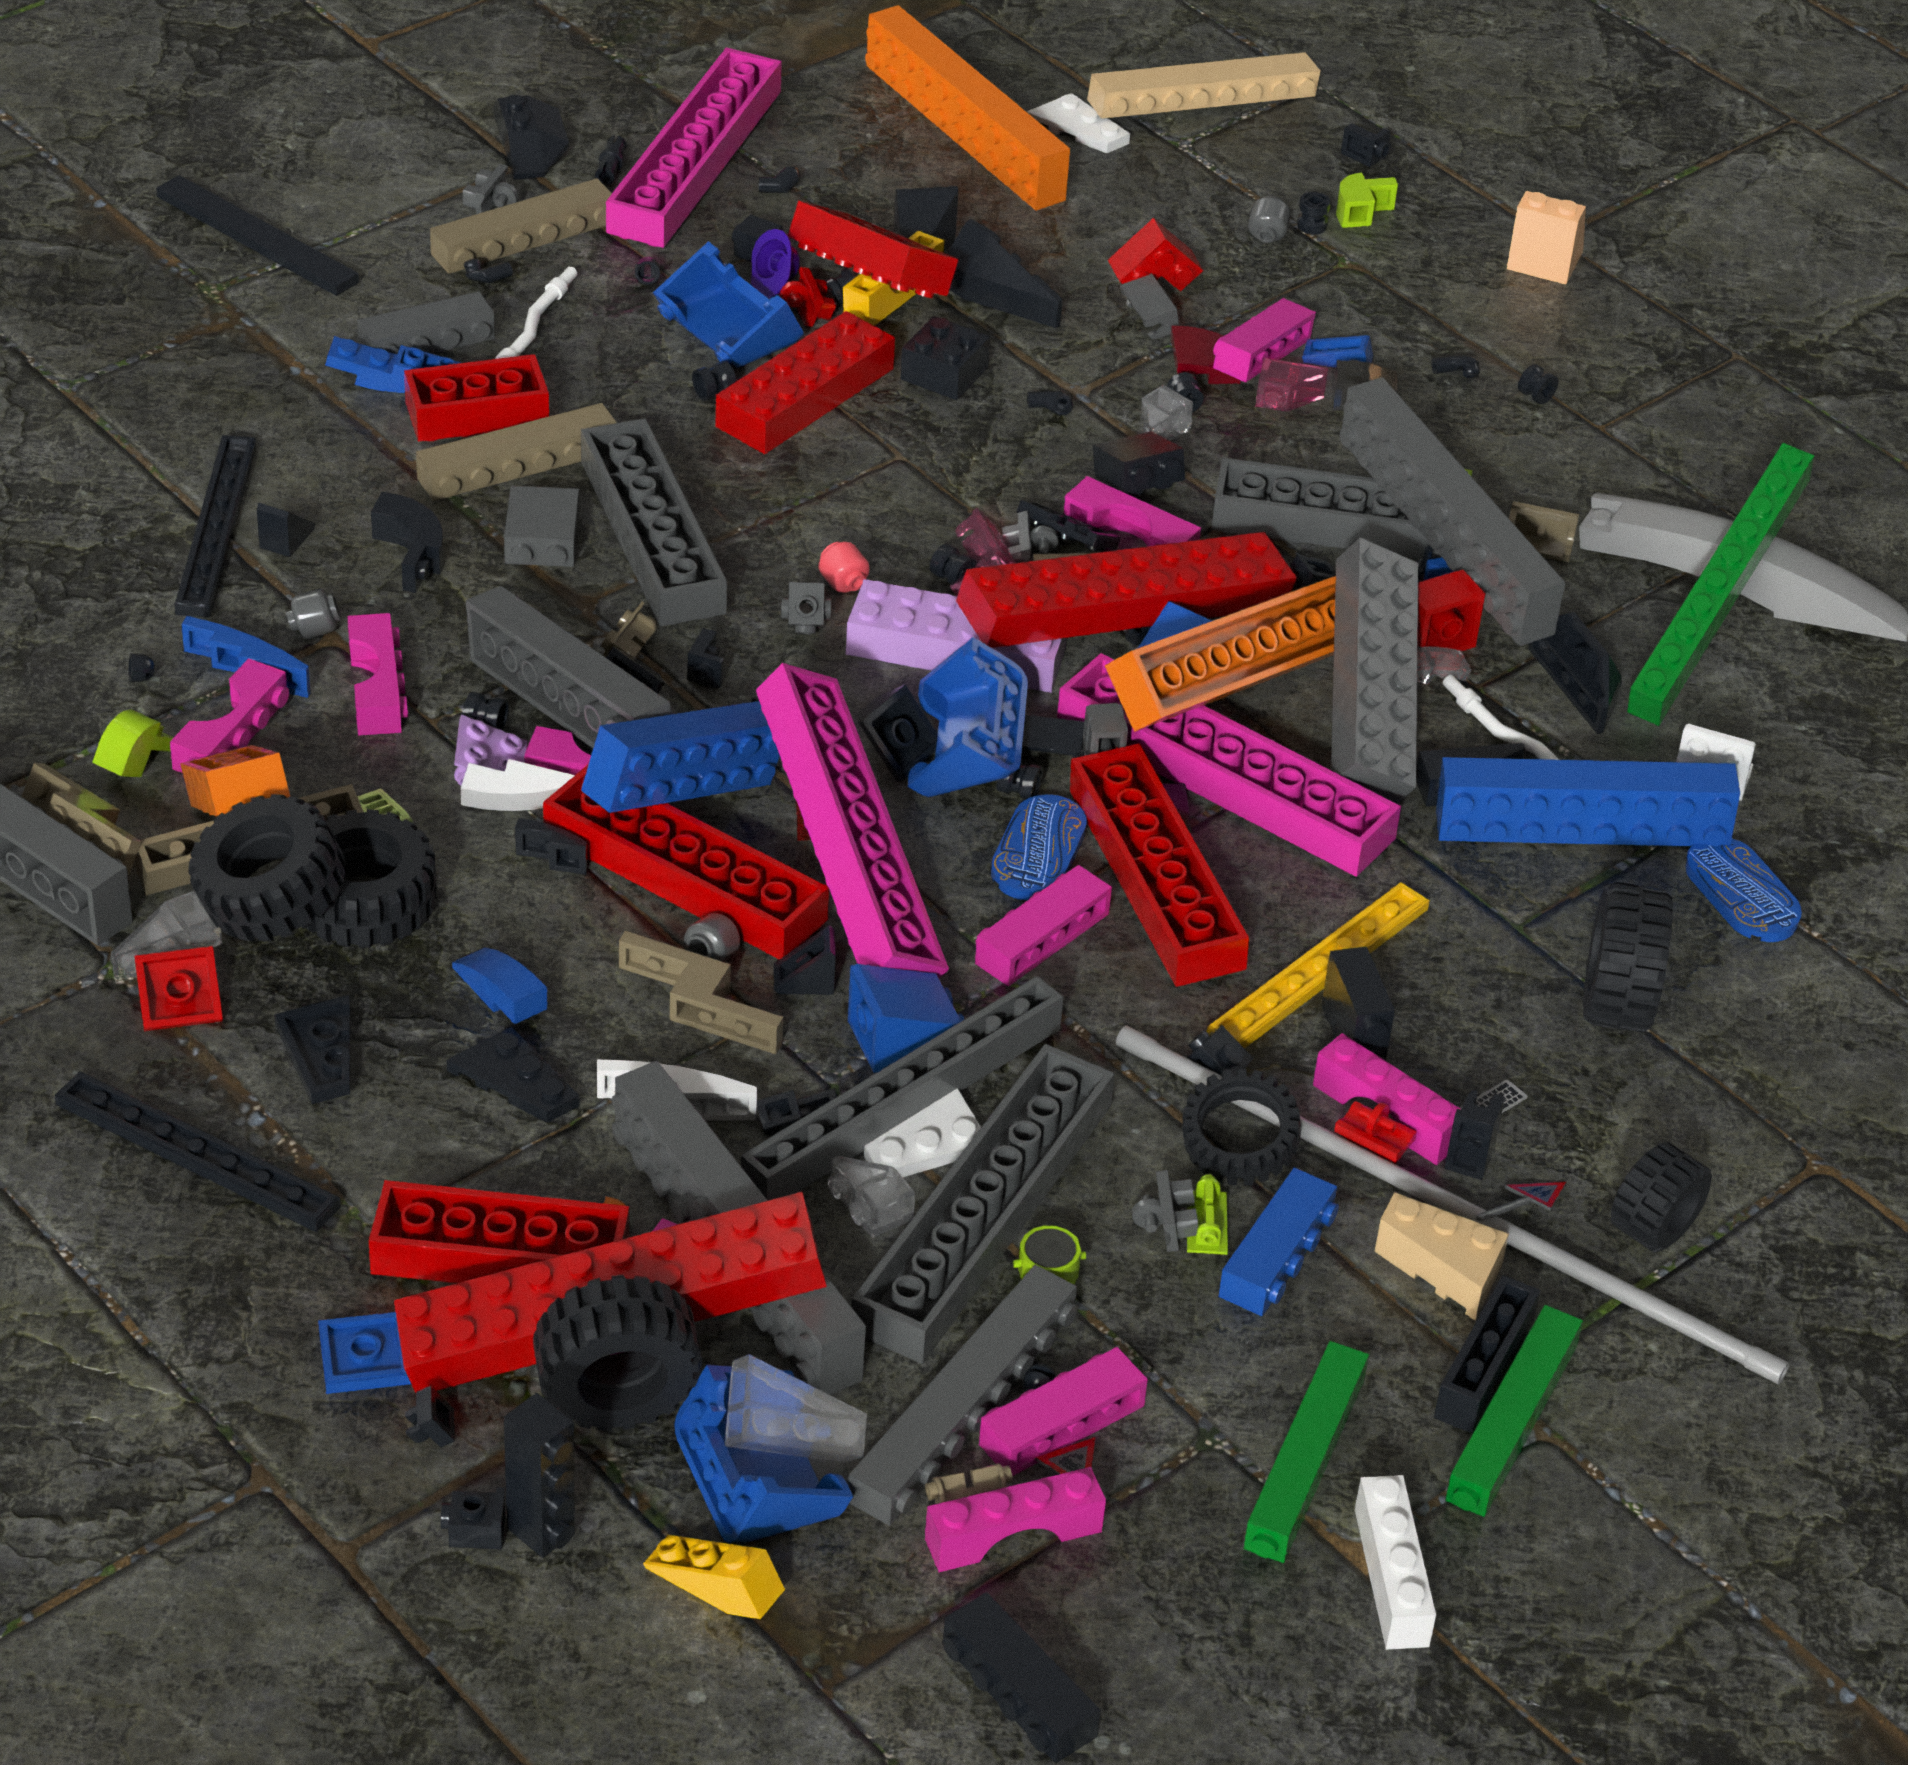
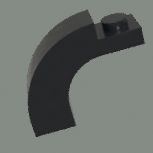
M381 492L371 511L372 539L396 543L408 549L401 563L403 591L416 593L422 581H426L430 573L440 575L444 564L442 526L436 515L422 503L402 495Z

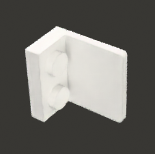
M1686 724L1676 762L1735 764L1740 787L1739 800L1742 801L1753 768L1751 762L1756 744L1753 741Z

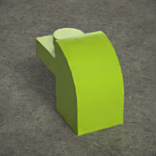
M1355 173L1345 177L1340 183L1336 216L1341 227L1371 226L1373 211L1394 210L1398 187L1395 177L1365 179L1362 173Z
M132 709L125 710L118 714L105 729L92 763L120 776L142 777L151 750L171 752L170 741L174 737L163 733L164 726L160 725V722Z

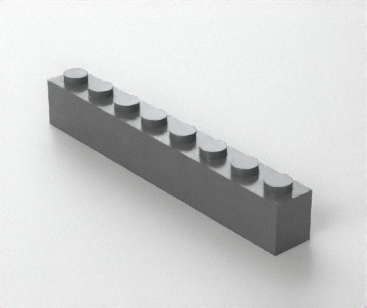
M1035 1264L852 1470L848 1477V1486L854 1496L850 1504L889 1526L901 1513L907 1514L913 1507L917 1494L925 1484L932 1482V1478L939 1475L942 1465L948 1458L954 1459L959 1454L965 1439L972 1431L977 1432L980 1430L981 1417L985 1416L995 1404L999 1406L1005 1401L1012 1384L1018 1378H1024L1025 1373L1032 1366L1033 1360L1040 1352L1046 1353L1050 1349L1058 1331L1063 1326L1067 1328L1073 1322L1078 1311V1306L1075 1304L1077 1286Z

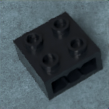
M1152 431L1093 445L1095 477L1107 483L1108 486L1114 487L1130 496L1140 495L1143 493V490L1150 488H1170L1173 486V483L1185 480L1183 448Z

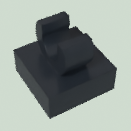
M432 1386L417 1391L416 1407L409 1409L405 1413V1417L414 1425V1427L406 1430V1435L415 1443L424 1442L430 1437L440 1448L454 1442V1408Z

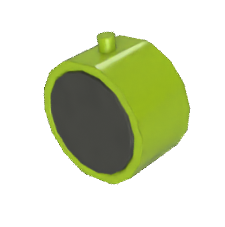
M1044 1225L1033 1228L1024 1235L1020 1242L1019 1259L1013 1260V1267L1018 1268L1021 1280L1036 1264L1056 1276L1075 1284L1079 1277L1080 1260L1086 1259V1252H1081L1078 1238L1067 1229Z

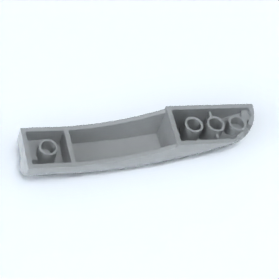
M1597 492L1591 497L1592 509L1579 526L1580 549L1645 560L1700 577L1734 521L1684 507ZM1775 536L1740 593L1746 598L1773 611L1774 618L1905 642L1908 640V614L1899 602L1837 564Z

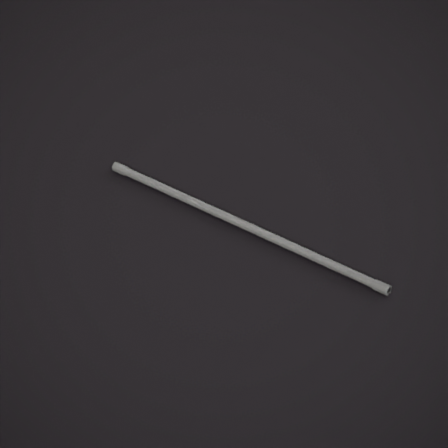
M1127 1025L1121 1029L1117 1036L1116 1046L1145 1061H1151L1196 1085L1202 1082L1207 1086V1078L1213 1074L1221 1080V1075L1160 1045L1155 1039ZM1237 1100L1231 1102L1280 1127L1277 1115L1270 1108L1253 1101ZM1300 1116V1138L1434 1207L1509 1233L1507 1244L1724 1354L1743 1364L1746 1369L1778 1385L1784 1379L1790 1365L1789 1362L1758 1346H1751L1498 1216L1481 1222L1477 1221V1214L1486 1210Z

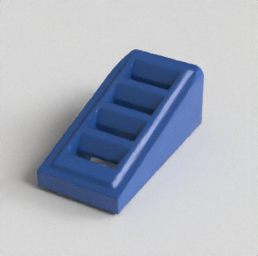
M1370 336L1308 339L1302 356L1303 363L1369 372L1373 360Z

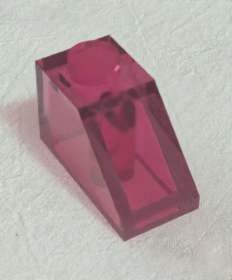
M1264 358L1258 382L1255 407L1288 412L1324 398L1328 368Z

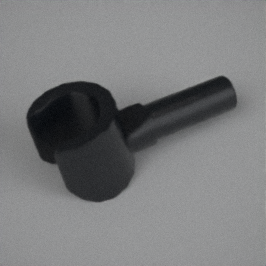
M1429 545L1425 547L1423 559L1415 561L1418 563V582L1420 581V576L1425 573L1427 560L1432 558L1434 549Z

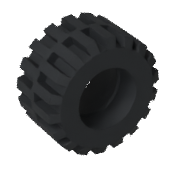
M1660 1143L1644 1154L1626 1175L1613 1202L1611 1223L1651 1252L1658 1253L1661 1250H1665L1689 1229L1699 1215L1710 1190L1712 1181L1711 1170L1672 1143Z

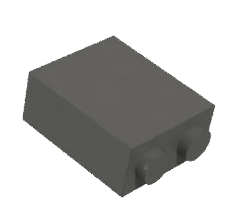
M510 486L504 534L505 564L574 567L579 522V489Z

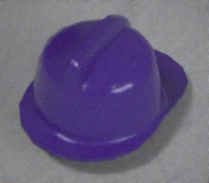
M778 229L768 230L756 241L752 251L751 285L770 299L776 296L782 287L797 274L800 267L799 253L791 245L790 239L784 231Z

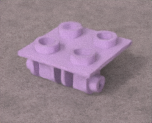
M461 714L454 765L458 766L454 772L455 780L460 786L462 785L468 763L504 772L508 759L525 763L524 754L527 749V740Z

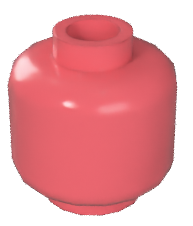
M835 542L828 545L821 553L818 566L821 575L828 584L840 593L859 590L863 580L867 579L870 571L868 560L851 542Z

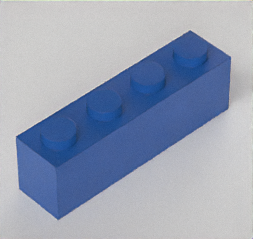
M1293 1168L1222 1269L1218 1297L1260 1316L1264 1315L1271 1303L1278 1304L1284 1294L1288 1278H1295L1298 1275L1305 1253L1307 1251L1313 1252L1317 1247L1324 1225L1330 1227L1334 1222L1339 1209V1205L1335 1203L1337 1186L1297 1168Z

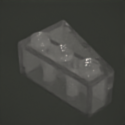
M750 1354L732 1361L724 1446L839 1462H848L864 1457L866 1413Z

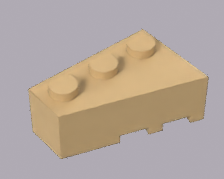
M1394 1192L1380 1219L1375 1252L1415 1279L1420 1276L1436 1287L1435 1293L1444 1300L1448 1297L1452 1298L1466 1308V1315L1476 1321L1502 1267L1509 1233Z

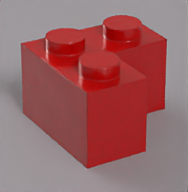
M1154 218L1108 259L1115 275L1122 284L1153 274L1156 280L1162 276L1180 292L1204 271L1193 251Z

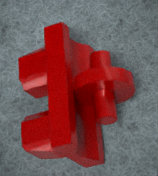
M800 267L799 281L787 282L780 290V298L786 301L790 308H797L805 326L813 327L817 318L830 320L836 304L833 298L825 297L827 294L825 280L814 279L809 268Z
M1354 1101L1346 1115L1335 1123L1334 1132L1342 1135L1343 1138L1376 1152V1155L1394 1164L1401 1159L1404 1152L1415 1141L1417 1131L1389 1118L1390 1107L1383 1102H1379L1374 1109H1371Z

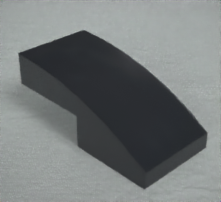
M518 817L515 826L516 855L549 859V870L586 875L588 866L587 842L559 827Z
M835 1088L798 1100L794 1090L757 1100L756 1105L765 1135L779 1133L837 1097Z

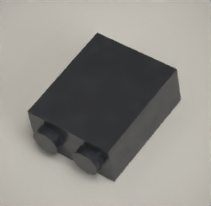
M1367 946L1330 951L1321 1006L1334 1037L1337 1038L1343 1033L1386 1061L1395 1010Z

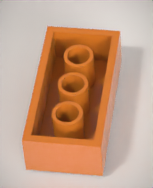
M250 745L180 763L191 806L202 810L203 813H209V815H215L216 817L221 813L225 815L233 810L232 806L240 802L243 804L249 803L251 798L263 796L265 799L270 798L271 794H281L286 796V798L290 797L279 752Z

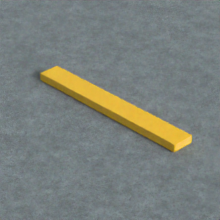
M1400 882L1208 1025L1207 1032L1210 1034L1223 1025L1245 1049L1324 989L1330 951L1367 946L1369 953H1372L1426 912L1430 900Z

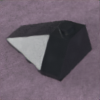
M972 219L966 221L947 255L959 259L949 291L977 304L1054 328L1059 327L1062 298L1037 274L1030 275L1020 265L1022 259L1015 252L1010 255L1000 245L1002 239L995 232Z

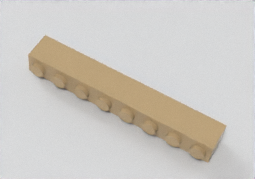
M1304 52L1091 74L1087 100L1099 117L1104 119L1314 97L1318 86L1320 69Z

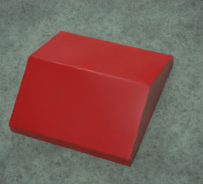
M213 946L134 956L144 1031L223 1021Z

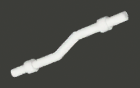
M567 267L559 277H554L546 285L545 292L528 310L523 333L509 348L502 349L495 359L519 356L536 337L540 315L554 300L561 299L567 292L568 285L577 276L575 268Z
M1448 675L1444 678L1443 685L1457 698L1456 703L1466 713H1472L1495 737L1510 744L1523 743L1525 750L1534 754L1538 759L1559 760L1542 742L1503 725L1481 703V698L1471 688L1466 689L1453 675Z

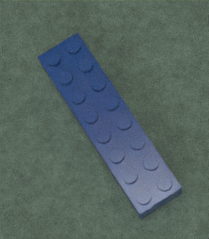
M1442 757L1436 806L1439 841L1654 846L1707 844L1709 846H1731L1740 798L1736 765L1732 763Z

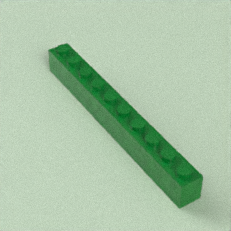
M1782 443L1631 686L1628 713L1657 726L1661 724L1809 483L1814 455Z

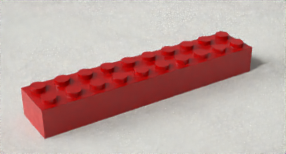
M1265 532L967 569L956 602L981 642L991 648L1149 627L1154 624L1168 601L1205 618L1227 616L1290 593L1297 577Z
M803 1192L394 1300L404 1369L415 1393L428 1386H432L437 1391L535 1365L533 1335L537 1329L536 1325L544 1312H548V1307L558 1297L563 1299L568 1290L575 1286L579 1288L587 1286L590 1280L600 1278V1281L611 1280L612 1276L624 1275L626 1279H634L636 1275L647 1277L651 1283H654L656 1280L660 1281L685 1298L686 1304L691 1307L695 1322L827 1287Z

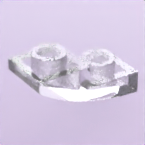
M1417 647V682L1429 685L1435 674L1443 679L1448 675H1453L1458 680L1466 681L1471 668L1462 651L1443 647Z

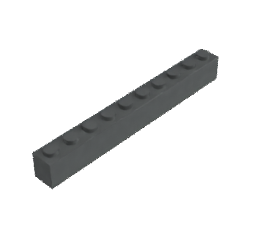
M1038 976L1034 977L742 1154L741 1168L767 1201L799 1192L862 1153L865 1145L955 1089L958 1088L959 1092L1058 1032L1061 1028L1064 997Z

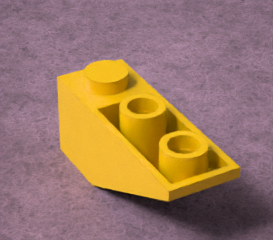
M668 1535L657 1545L654 1552L643 1563L647 1570L731 1615L761 1619L785 1591L766 1549Z

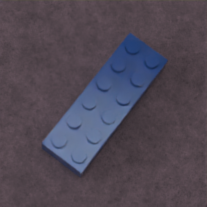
M760 701L600 725L581 791L607 812L612 813L771 785L780 755L772 739V733L762 712Z

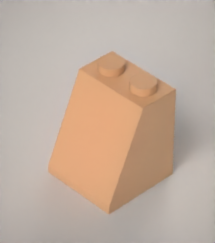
M1526 191L1517 207L1507 269L1567 284L1583 253L1586 206L1576 204L1571 200L1548 197L1540 192Z

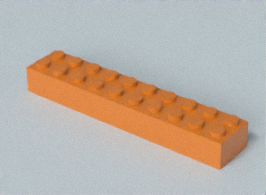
M899 5L869 14L866 31L868 40L865 61L866 66L876 73L1035 211L1066 201L1070 148Z
M1336 576L1132 650L1104 665L1134 732L1333 656Z

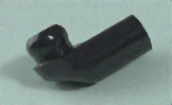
M787 166L775 177H759V192L788 193L800 180L799 170L796 167Z
M478 258L469 259L464 262L466 270L464 274L469 280L493 283L513 275L512 267L508 261L484 268L481 267V261Z
M1061 391L1027 392L1028 408H1046L1059 416L1067 415L1073 409L1072 398Z

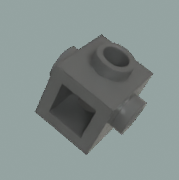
M789 582L788 598L781 599V619H788V627L795 628L796 634H816V628H823L824 620H830L831 599H824V583ZM807 604L812 608V611L810 613H803L800 610V606Z

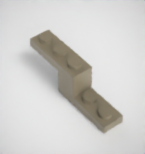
M34 763L22 797L46 811L48 816L60 824H66L74 833L86 841L93 842L100 850L112 858L119 859L126 866L129 876L142 841L115 825L120 810L48 765Z
M628 931L623 933L619 939V968L674 985L670 992L671 1021L777 1054L782 1046L783 1017L726 999L730 993L731 964Z

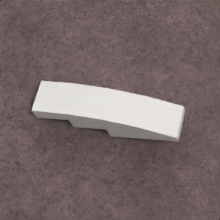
M597 1059V1098H612L615 1095V1077L647 1065L650 1062ZM661 1064L705 1121L756 1120L757 1087L713 1073Z

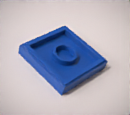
M396 1312L318 1320L326 1394L411 1384L404 1369Z

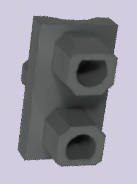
M499 164L493 172L480 169L476 174L475 186L467 185L463 189V205L476 209V214L493 210L496 207H503L518 202L519 196L516 187L505 182L508 166Z
M1028 511L1017 513L1018 524L1002 527L1003 541L1006 546L1003 549L1006 564L1033 561V554H1047L1058 545V535L1051 527L1041 525L1033 530L1030 529Z
M1168 1170L1156 1171L1160 1200L1153 1199L1152 1195H1144L1141 1201L1133 1206L1132 1219L1137 1226L1145 1228L1147 1232H1155L1157 1226L1163 1223L1167 1252L1179 1251L1178 1239L1196 1236L1198 1228L1196 1208L1173 1211L1174 1208L1195 1206L1192 1180L1169 1182Z

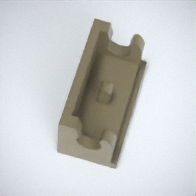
M1513 501L1509 520L1543 558L1569 563L1579 514Z

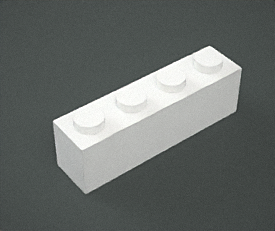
M1403 1475L1361 1477L1355 1514L1385 1648L1388 1650L1429 1647L1436 1612Z

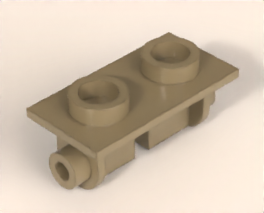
M643 601L634 612L627 609L616 625L620 629L618 633L612 629L600 646L605 649L603 653L605 658L613 647L636 657L650 637L654 635L657 629L656 620L640 612L645 604Z
M1000 1463L971 1469L970 1474L973 1486L966 1487L964 1472L933 1477L932 1482L925 1484L926 1495L929 1501L935 1499V1504L1005 1488L1007 1487L1006 1483H1011L1013 1480L1011 1469L1008 1465L1002 1467Z

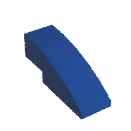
M484 947L452 962V968L493 1012L501 1009L513 1024H517L547 1010V987L530 970L509 955Z

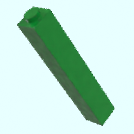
M1544 1305L1450 1476L1445 1501L1465 1511L1473 1512L1482 1517L1486 1516L1577 1348L1583 1320Z
M1329 1341L1248 1520L1244 1550L1253 1552L1263 1558H1270L1285 1563L1364 1383L1369 1358L1368 1353Z

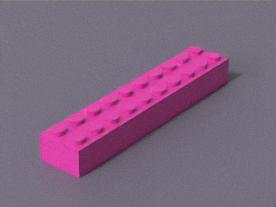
M726 47L607 199L606 233L619 236L622 239H631L647 243L650 246L664 248L780 94L782 61Z
M1100 653L1060 688L1057 718L1084 722L1086 706L1090 704L1118 703L1122 705L1104 666L1114 661V659ZM1204 705L1134 732L1123 708L1124 719L1128 727L1126 746L1139 743L1156 773L1177 784L1184 783L1190 791L1355 877L1396 839L1401 811L1400 805Z
M782 663L756 689V693L857 964L935 973L940 978L949 970V967L838 680Z

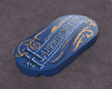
M1037 795L1021 802L1017 806L992 859L991 877L993 882L995 880L999 884L998 888L1010 897L1028 901L1034 893L1041 892L1052 884L1058 876L1069 872L1086 833L1087 818L1083 809L1074 801L1058 795Z
M1733 838L1731 846L1693 844L1689 848L1686 861L1688 877L1735 931L1748 938H1751V935L1761 937L1760 941L1763 942L1782 941L1795 933L1802 914L1800 903L1752 848Z

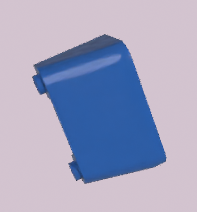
M709 241L653 292L659 302L657 309L665 319L677 321L713 350L720 362L727 361L736 369L789 347L804 336V332L787 302L778 295L768 299L741 278L732 264H723L718 255L720 253L719 249Z
M972 637L920 680L918 691L920 706L924 712L939 720L935 760L930 764L918 762L910 769L907 785L909 788L923 796L934 797L1005 779L1019 769L1028 688L1026 674L1019 665Z
M706 1365L699 1376L696 1386L691 1389L689 1396L683 1402L676 1415L675 1435L719 1533L724 1541L728 1543L745 1544L838 1517L845 1511L854 1497L842 1475L829 1473L824 1475L819 1481L792 1427L793 1422L804 1405L803 1392L800 1390L792 1371Z

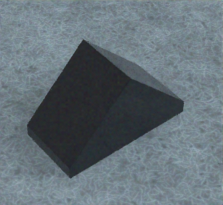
M258 503L259 548L291 557L312 533L316 523L293 513Z
M830 925L774 963V991L778 994L834 995L836 957L834 928Z

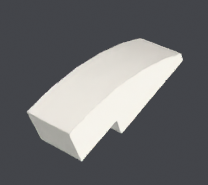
M508 759L505 772L468 763L461 785V805L499 811L542 809L543 802L575 775Z

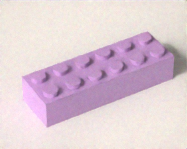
M864 579L847 622L846 655L932 671L972 637L979 641L981 640L956 602L957 596ZM1067 638L992 649L1022 668L1028 680V689L1052 693L1066 649Z

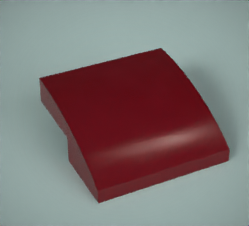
M1171 326L1170 336L1177 374L1183 372L1206 374L1208 384H1240L1239 379L1213 368L1215 360L1214 346L1217 340L1224 335L1197 327Z

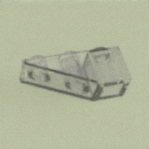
M195 891L165 901L111 952L113 975L116 984L137 977L134 958L136 955L209 946L215 947L222 944L221 928L216 927Z

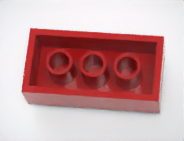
M535 354L404 370L405 403L418 442L436 441L452 437H468L549 417V392Z

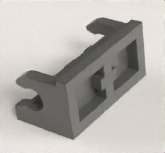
M1153 274L1120 285L1121 293L1128 299L1126 304L1128 307H1133L1145 327L1161 324L1158 330H1152L1148 333L1151 339L1171 335V326H1179L1177 308Z

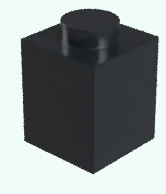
M750 214L741 224L736 225L733 230L734 256L751 262L752 251L759 237L768 230L778 229L783 231V226Z

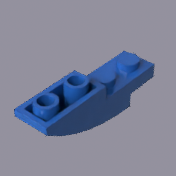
M334 336L325 366L356 374L355 385L379 391L405 393L404 370L459 364L461 362L403 345L400 346L398 354H393L384 349L373 348L356 343L350 339Z

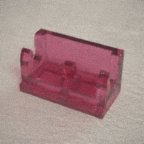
M978 508L972 511L973 514L956 528L955 533L957 537L964 535L968 530H974L973 534L966 537L962 545L967 550L969 556L976 559L977 565L975 568L1015 563L996 525Z

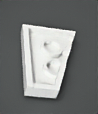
M1072 93L1027 111L1038 122L1048 125L1050 132L1060 134L1061 132L1069 133L1075 136L1076 142L1104 153H1109L1128 145L1130 141L1129 132L1108 118L1101 119L1094 108Z
M957 1088L865 1145L864 1158L879 1184L956 1162L981 1129V1126Z

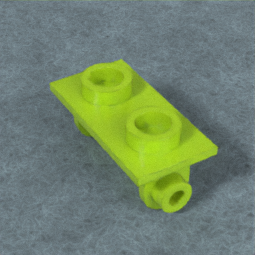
M1204 1175L1197 1182L1196 1190H1193L1195 1206L1186 1207V1210L1196 1208L1198 1220L1196 1236L1187 1237V1252L1227 1255V1192H1220V1183L1214 1176Z

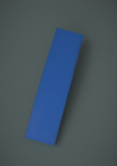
M186 616L182 623L184 652L211 657L212 668L236 672L249 658L285 671L289 694L306 698L311 694L309 666L284 650L255 636L222 624L191 616Z

